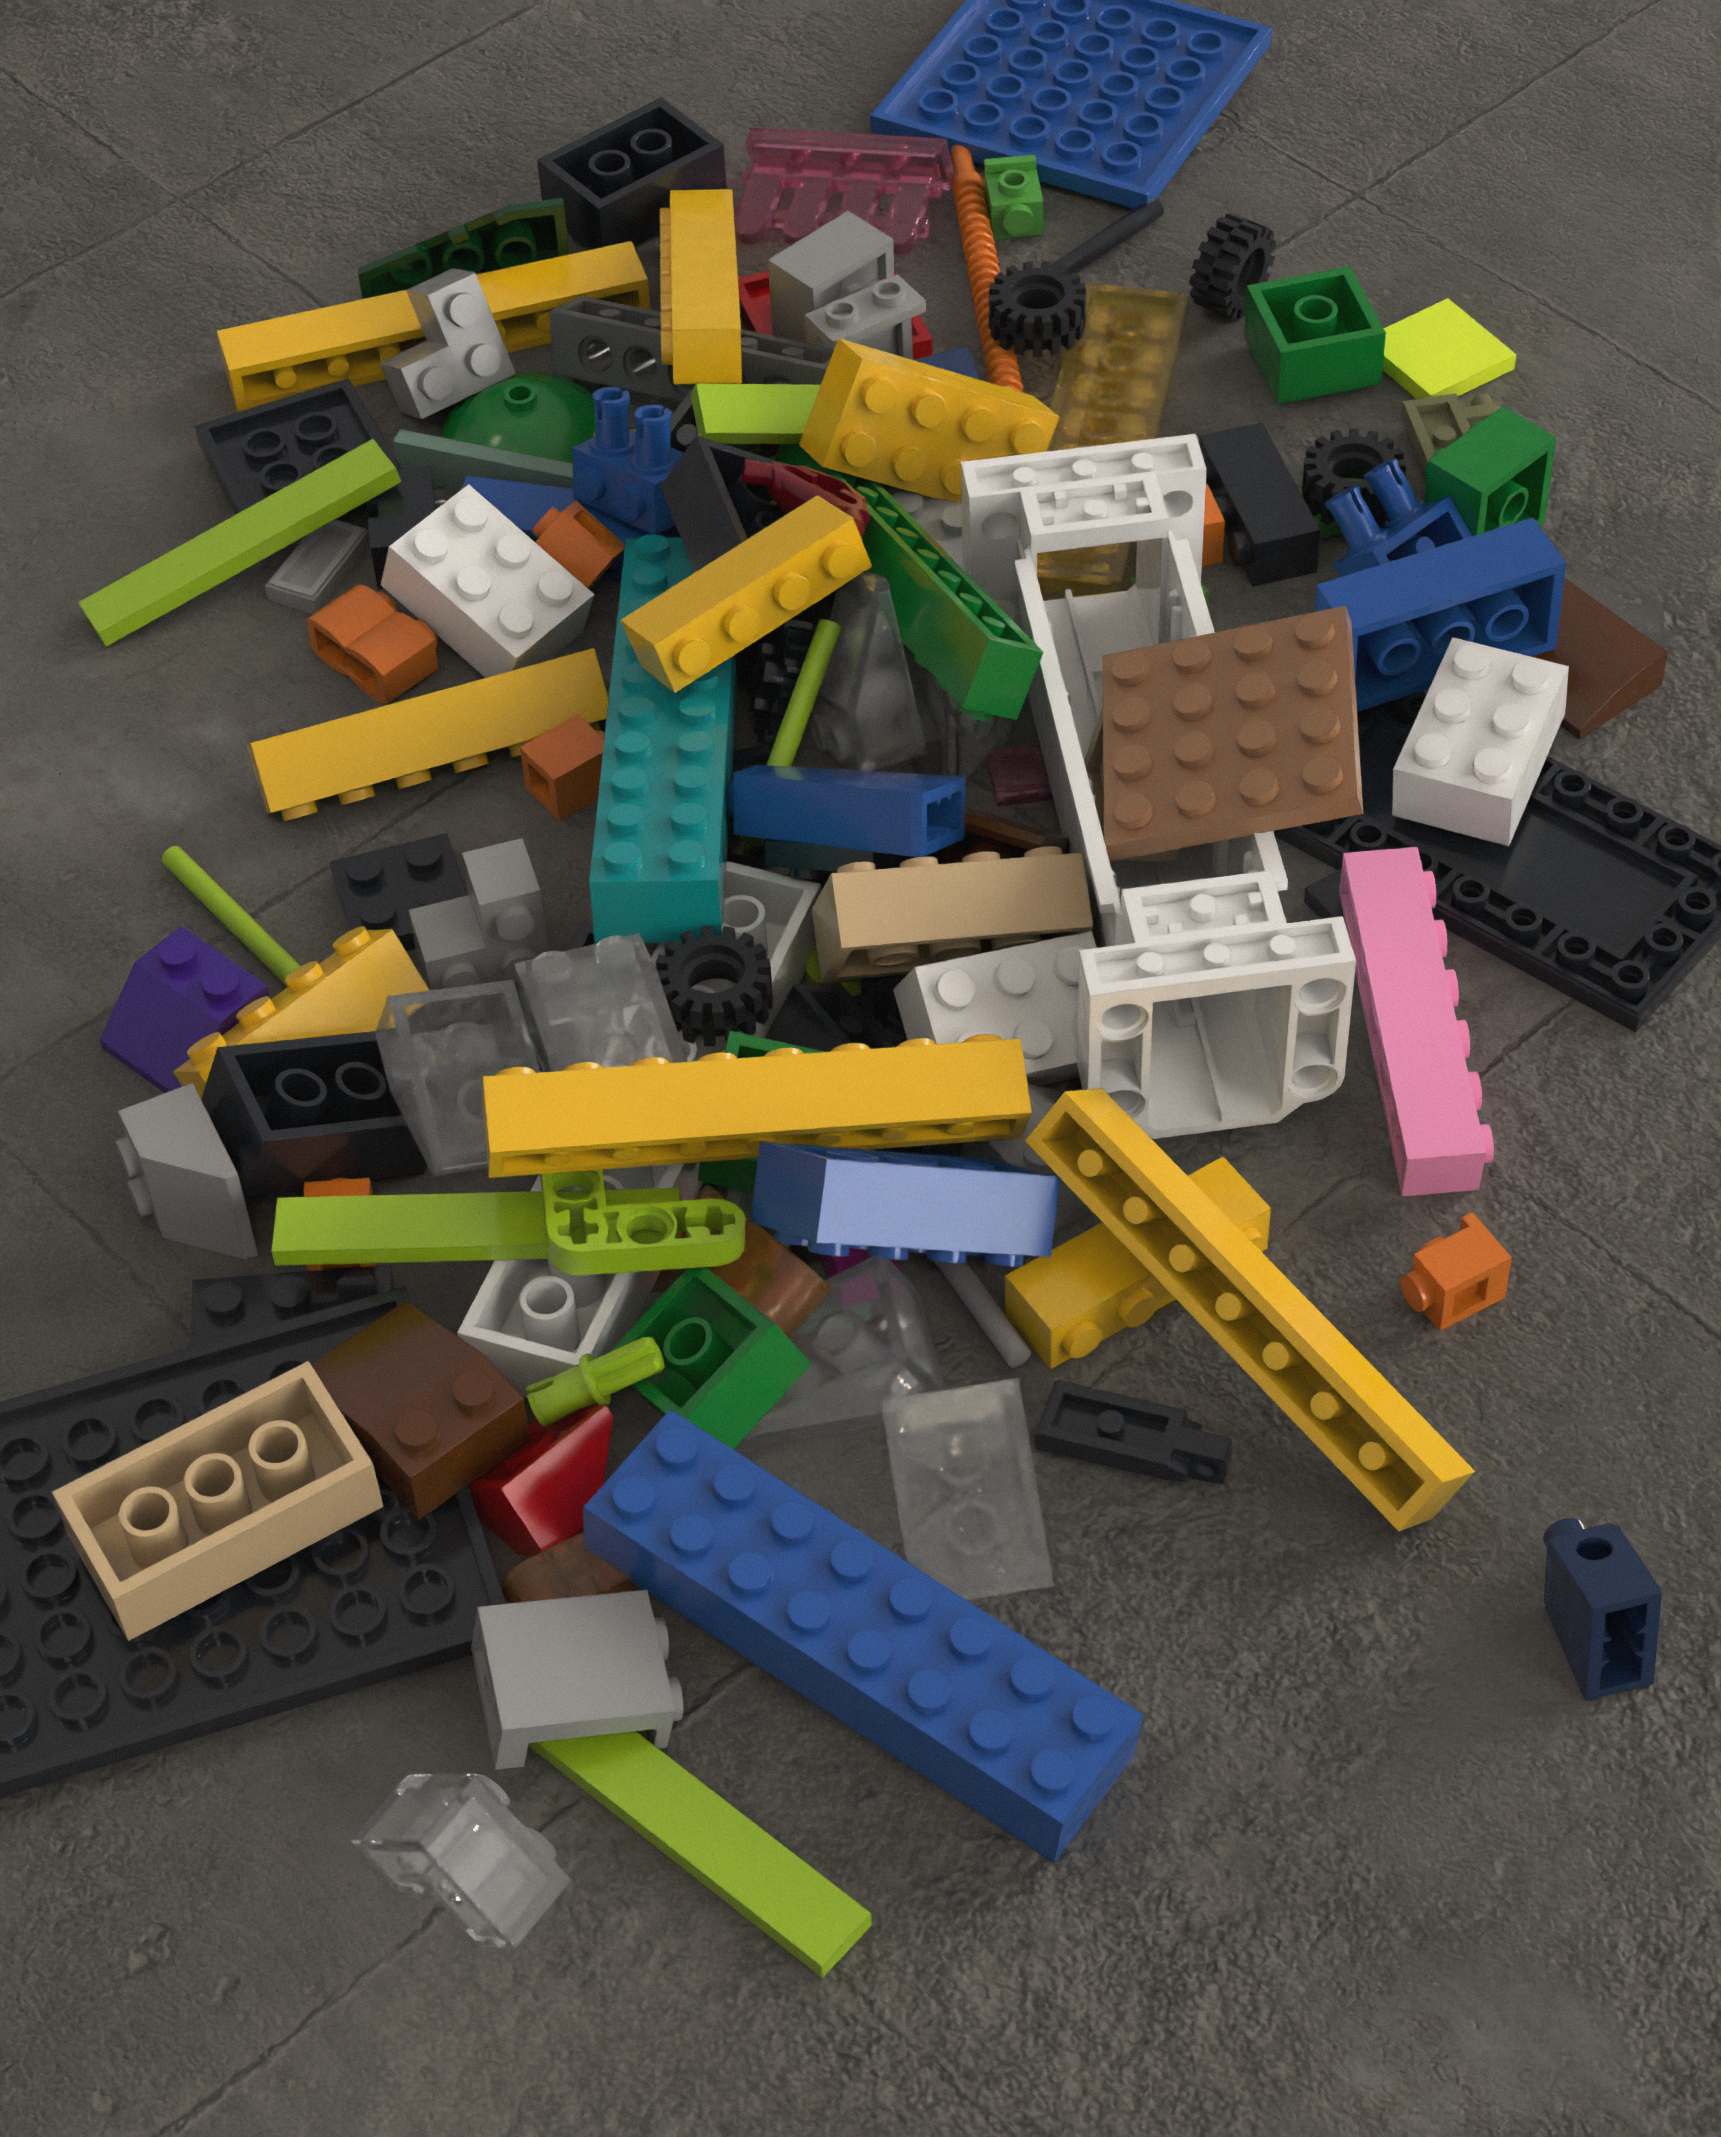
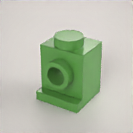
M1025 155L984 159V193L986 195L993 239L1043 235V197L1037 174L1036 156Z

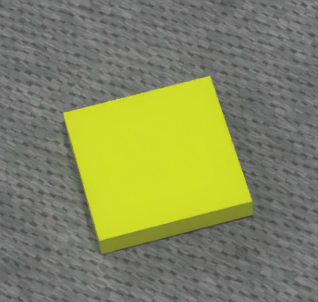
M1449 298L1384 328L1386 337L1383 371L1416 399L1455 393L1458 397L1515 369L1516 354Z

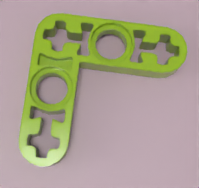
M603 1169L540 1174L548 1257L551 1264L558 1271L569 1275L582 1276L714 1267L730 1264L737 1260L744 1252L746 1218L742 1209L735 1203L724 1199H698L607 1205ZM570 1186L582 1187L590 1192L588 1196L579 1200H566L559 1197L556 1193ZM583 1225L584 1243L573 1244L570 1226L577 1227ZM646 1229L657 1231L664 1238L657 1243L640 1244L633 1241L630 1236L637 1231ZM678 1230L685 1231V1238H678ZM710 1230H720V1235H711Z

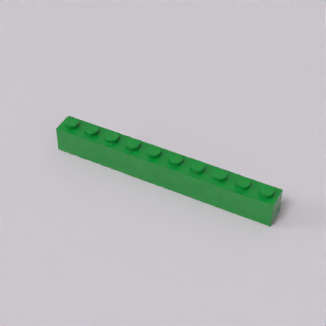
M780 444L775 461L794 466H806L843 480L867 499L870 520L865 527V533L861 539L872 567L849 581L854 587L853 593L867 601L874 609L872 614L877 619L885 622L894 631L893 638L906 645L914 653V661L927 668L936 678L935 684L952 695L958 702L957 709L982 721H991L993 715L1017 720L1044 652L878 482L824 468L799 444Z

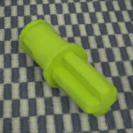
M642 1337L596 1359L588 1353L584 1354L579 1358V1364L553 1377H548L526 1387V1391L529 1393L527 1395L528 1402L538 1422L542 1426L547 1427L553 1422L593 1404L608 1405L611 1402L610 1394L661 1372L665 1367L663 1355L652 1337Z

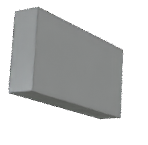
M333 520L304 536L265 585L268 601L311 614L322 609L370 548L369 530Z

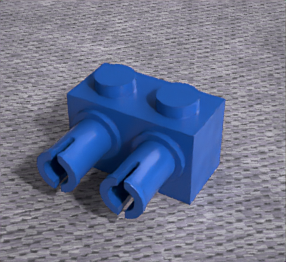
M604 387L596 390L593 393L595 436L572 447L573 498L646 532L657 535L675 526L660 487L683 455V452L670 446V421L672 413L668 408L663 410L661 405H645L637 408L634 412L635 432L629 429V392L626 390L622 392V388Z
M1396 458L1381 463L1363 476L1366 482L1370 484L1388 517L1384 528L1380 529L1357 485L1341 491L1325 502L1327 509L1332 513L1350 546L1346 550L1347 554L1333 563L1340 577L1427 551L1447 543L1472 537V534L1451 496L1426 503L1424 500L1418 502Z

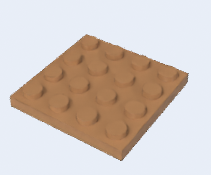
M1346 606L1102 656L1104 842L1111 862L1254 835V833H1265L1363 814L1352 623Z

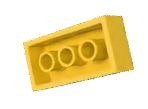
M838 338L799 446L824 468L935 499H944L961 504V462L1046 452L1060 417L1032 395Z

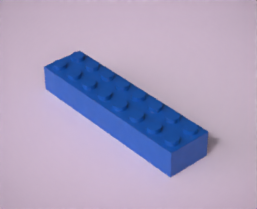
M671 1409L583 1507L584 1550L643 1590H648L649 1594L1053 1863L1056 1862L1135 1755L1144 1714Z

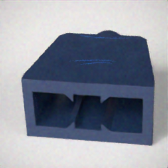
M1565 1518L1553 1523L1548 1527L1543 1536L1544 1544L1547 1547L1544 1604L1547 1615L1585 1701L1653 1685L1662 1591L1618 1525L1607 1523L1585 1529L1582 1522L1575 1518Z

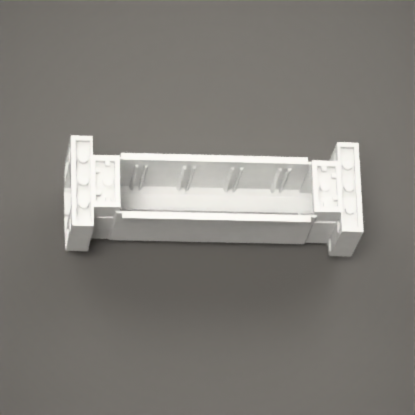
M1196 434L961 462L962 569L1044 652L1029 688L1028 697L1062 836L1069 838V854H1083L1093 927L1090 931L1093 933L1097 948L1079 950L1077 1068L1082 1089L1102 1088L1151 1139L1278 1123L1303 1103L1321 1100L1333 1094L1342 1085L1345 1076L1356 967L1355 955L1343 916L1294 923L1286 922L1278 891L1287 890L1288 879L1273 831L1181 848L1176 861L1111 862L1108 858L1096 810V794L1093 795V782L1088 778L1084 763L1103 707L1102 656L1215 633L1201 587L1206 466ZM1137 541L1136 583L1127 591L1073 597L1071 589L1065 590V598L1043 601L1037 578V553Z

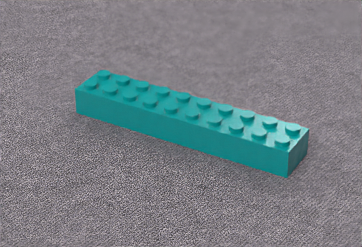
M651 534L640 538L626 539L589 878L595 944L670 942L671 940L681 942V934L689 930L692 931L695 938L702 937L701 927L713 926V935H722L730 820L727 808V794L732 782L740 652L674 693L641 667L620 621L695 573L681 538H666L662 535Z

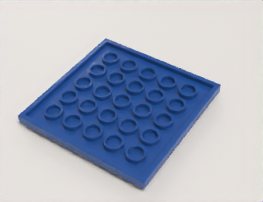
M966 0L870 115L871 132L892 138L898 142H906L934 150L943 155H951V148L955 145L964 146L971 152L973 162L984 165V159L1035 155L1039 182L1135 209L1142 204H1147L1152 198H1158L1271 45L1272 27L1173 0Z

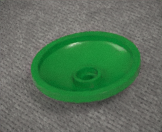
M540 372L516 373L456 402L445 419L443 438L572 464V447L594 436L595 414L593 394L584 387L557 375Z

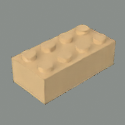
M1054 846L1035 848L1025 852L1022 858L1000 859L999 853L989 851L967 855L962 859L961 863L938 864V859L935 857L908 859L900 863V868L876 869L875 864L871 862L849 863L839 867L837 873H831L812 908L821 982L906 975L914 967L1089 932L1093 927L1083 854H1062V849Z
M309 1361L52 1492L69 1538L128 1641L383 1507L371 1459Z

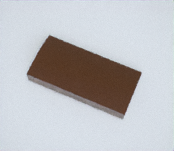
M1564 578L1556 649L1531 657L1569 666L1565 715L1560 726L1580 740L1662 686L1668 651Z

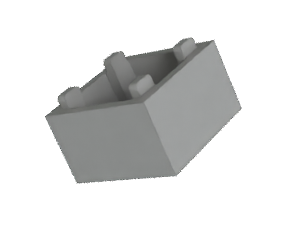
M846 211L768 259L773 336L806 342L805 314L828 305L834 300L842 299L872 286L878 281L894 276L893 239L850 211Z

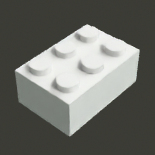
M469 484L389 546L381 586L418 619L424 621L437 636L485 678L549 661L583 632L594 598V593Z
M1452 637L1394 766L1392 815L1509 846L1565 715L1569 666Z
M1092 931L914 967L893 989L907 1040L925 1038L933 1040L936 1044L961 1043L965 1039L979 1034H995L1000 1036L1001 1040L1021 1038L1028 1084L1043 1086L1080 1078L1077 1068L1079 950L1097 948Z

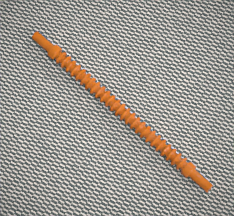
M955 145L951 148L955 173L951 182V188L958 215L959 231L965 252L966 268L972 290L973 306L983 348L982 355L985 358L984 365L986 367L988 383L1002 387H1011L1012 390L1023 393L1017 356L1014 354L1015 346H1011L1008 350L1000 347V339L994 341L991 337V329H989V287L991 283L994 284V277L1000 273V268L998 267V259L996 257L997 251L987 210L983 180L975 172L971 152L964 146Z

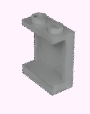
M897 274L805 314L806 343L830 347L834 350L837 340L840 338L913 360L911 318L926 311V300Z
M648 1590L500 1604L477 1608L471 1650L495 1770L524 1767L528 1743L647 1730L649 1740L658 1749L667 1748L673 1721H680L683 1716V1696L679 1679L677 1677L668 1678L664 1662L668 1658L669 1653L667 1626L663 1617L653 1616Z

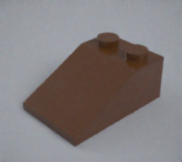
M406 1300L311 1365L371 1459L375 1472L418 1520L530 1442L524 1398L479 1350Z

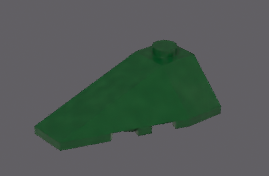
M563 198L508 205L357 268L362 299L410 289L452 268L475 272L477 275L569 255Z

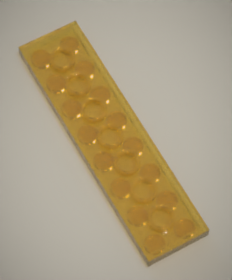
M1084 282L1086 287L1084 335L1081 340L1075 339V346L1065 351L1050 408L1060 418L1046 452L1159 438L1188 315L1189 293ZM1134 541L1037 553V578L1040 590L1065 592V590L1071 589L1073 594L1082 595L1123 591Z

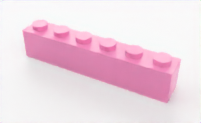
M1418 847L1343 853L1339 895L1346 929L1356 959L1355 973L1401 1196L1479 1190L1484 1164L1493 1162V1136L1490 1125H1480L1477 1110H1480L1482 1105L1481 1083L1477 1071L1468 1072L1465 1058H1469L1470 1055L1469 1029L1466 1020H1456L1454 1007L1458 1006L1459 1000L1458 981L1455 970H1445L1443 957L1447 955L1445 923L1443 920H1434L1432 908L1436 906L1434 874L1432 871H1423Z

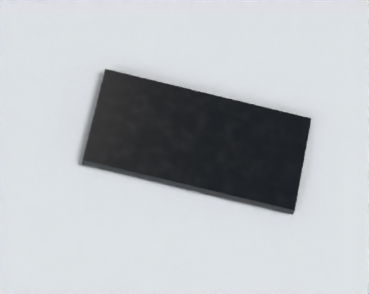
M1418 692L1357 712L1363 814L1273 831L1275 837L1336 870L1342 868L1343 853L1418 847L1423 871H1432L1435 878L1436 906L1432 908L1434 920H1443L1446 930L1634 1032H1637L1721 938L1720 844L1547 756L1509 846L1393 816V769L1427 693Z

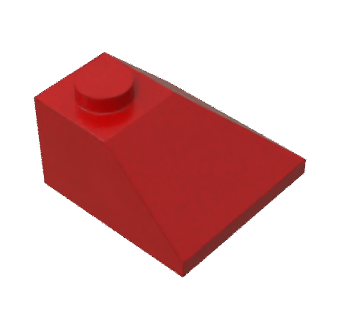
M591 1405L571 1413L547 1427L542 1426L537 1418L534 1417L528 1422L530 1442L469 1484L479 1520L518 1555L554 1559L574 1548L584 1536L581 1532V1529L584 1527L583 1507L604 1483L613 1415L606 1405Z

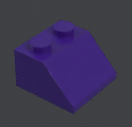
M180 926L134 963L100 1038L101 1047L162 1092L167 1093L182 1087L173 1071L190 1059L187 1054L188 1049L210 1034L220 1032L223 1035L237 1025L239 1021L236 1015L240 1010L259 998L265 996L270 998L268 987L265 983Z

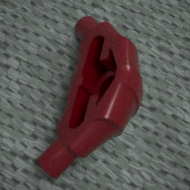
M748 459L744 460L741 483L767 487V493L780 506L784 514L787 515L818 495L853 517L860 537H863L865 527L870 520L867 499L845 481L806 466H794L775 461L769 464Z

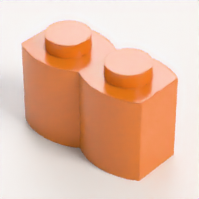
M357 584L306 619L310 645L317 656L336 672L349 676L363 692L379 703L387 705L439 669L436 653L438 642L432 629L420 619L414 620L410 616L399 612L393 600L384 592H376L368 586Z

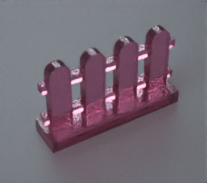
M750 127L745 144L752 167L745 166L742 174L744 185L748 186L741 206H733L734 225L739 240L744 244L754 245L760 243L766 238L770 227L783 228L787 242L791 246L846 211H850L893 239L894 255L906 254L915 247L918 237H928L930 225L928 219H924L930 198H940L943 190L950 191L955 173L947 140L940 138ZM783 188H796L790 209H777ZM832 191H845L839 212H825ZM881 194L895 195L888 216H874Z

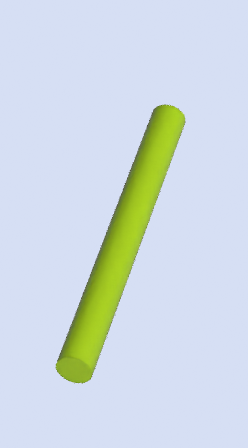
M820 619L817 624L766 765L791 767L842 629L840 625L833 621ZM740 835V839L743 842L756 847H762L765 838Z
M179 846L168 848L162 855L161 861L163 865L288 987L284 981L285 978L301 966Z

